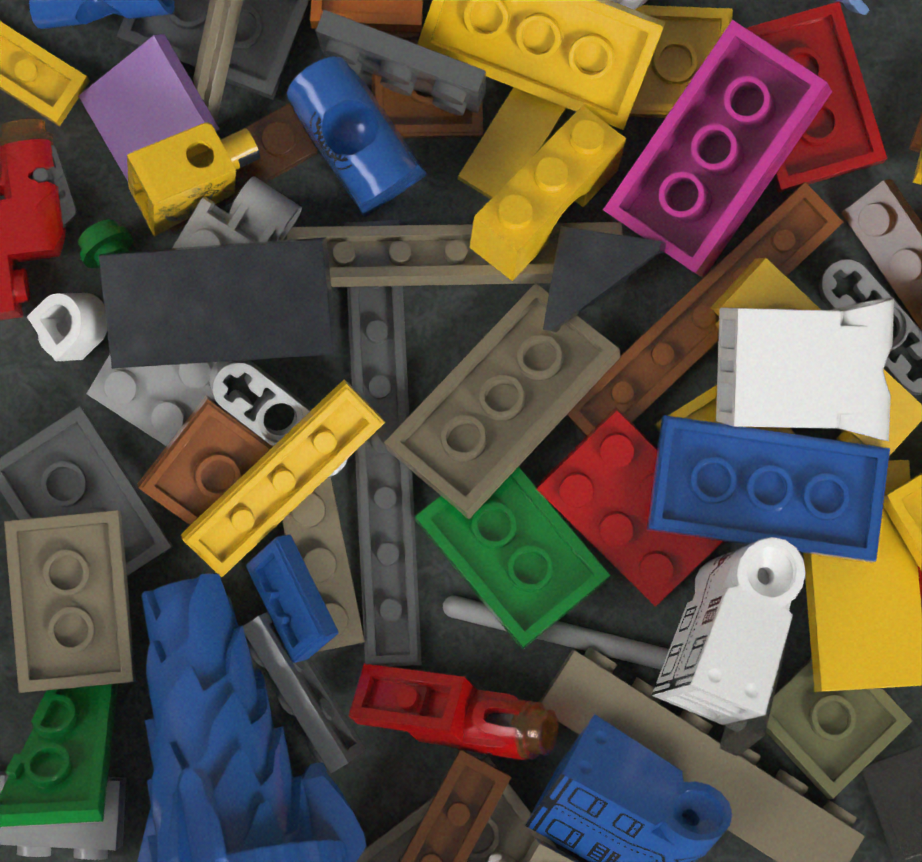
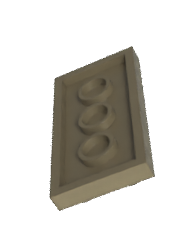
M534 284L384 442L391 454L468 519L475 514L621 357L618 347L577 315L562 325L557 332L543 330L549 293L538 284Z

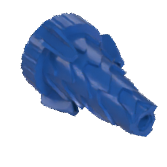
M201 574L196 579L178 581L161 586L153 591L143 592L141 599L150 643L146 674L154 719L145 720L154 772L152 779L147 780L151 808L137 862H357L367 847L365 836L340 788L328 775L324 763L310 764L305 768L301 776L293 777L283 726L274 728L264 676L259 668H253L250 648L247 644L243 625L238 626L231 599L226 595L220 575Z

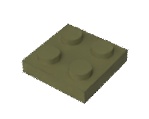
M812 657L770 696L765 715L753 718L827 799L836 797L912 722L882 688L814 692Z

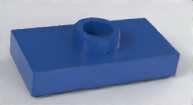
M291 535L276 537L246 564L247 570L292 663L308 660L339 634Z

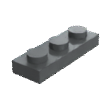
M266 612L244 625L243 629L252 658L257 664L267 669L277 686L276 695L280 704L289 714L295 715L305 731L306 744L312 756L318 762L324 763L331 774L366 750L311 659L292 663L269 613Z

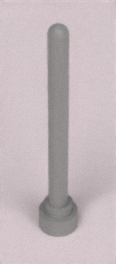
M449 596L443 603L444 613L451 618L506 631L483 602L459 596ZM557 621L536 638L587 651L588 647H591L604 656L659 670L662 669L669 651L668 648Z

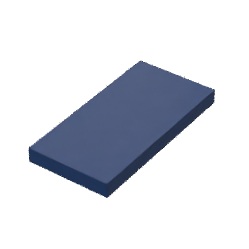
M664 415L661 421L647 530L748 545L758 540L773 537L788 541L802 553L871 563L876 562L890 448Z

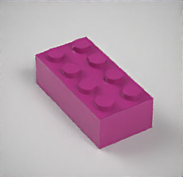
M732 20L603 210L644 239L666 243V254L704 278L831 95V88L825 80Z

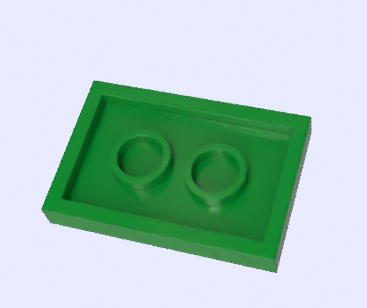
M519 466L470 519L442 496L415 516L417 524L522 650L610 577V574L546 498L536 489L535 485Z

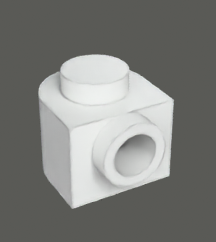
M56 293L49 295L27 316L38 334L40 345L55 361L83 360L101 343L107 333L105 305L97 296L90 293Z

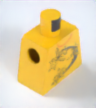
M210 122L202 123L127 154L129 190L150 230L156 236L190 218L202 197L206 196L215 204L230 197L235 192L236 170L259 160L260 153L247 128L220 140Z

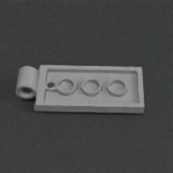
M253 176L239 192L229 214L217 207L215 202L206 196L202 197L173 248L283 240L295 224L302 207ZM109 355L88 390L87 395L167 446L206 395L216 401L209 386V375L217 362L112 369L111 357ZM230 374L225 377V383L229 380Z

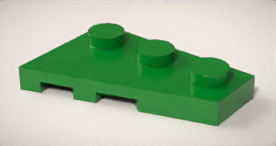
M118 683L46 690L31 720L33 730L21 753H14L5 771L8 779L0 793V827L103 821Z

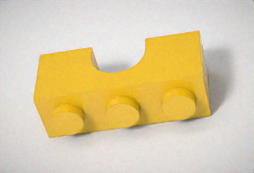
M582 105L474 216L469 248L513 281L548 245L551 231L565 210L574 201L584 207L618 171L626 138Z

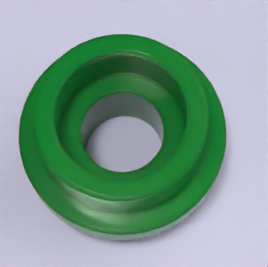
M113 219L97 222L86 229L79 237L80 259L87 268H100L99 255L129 252L128 250L133 243V237L126 227L119 226Z

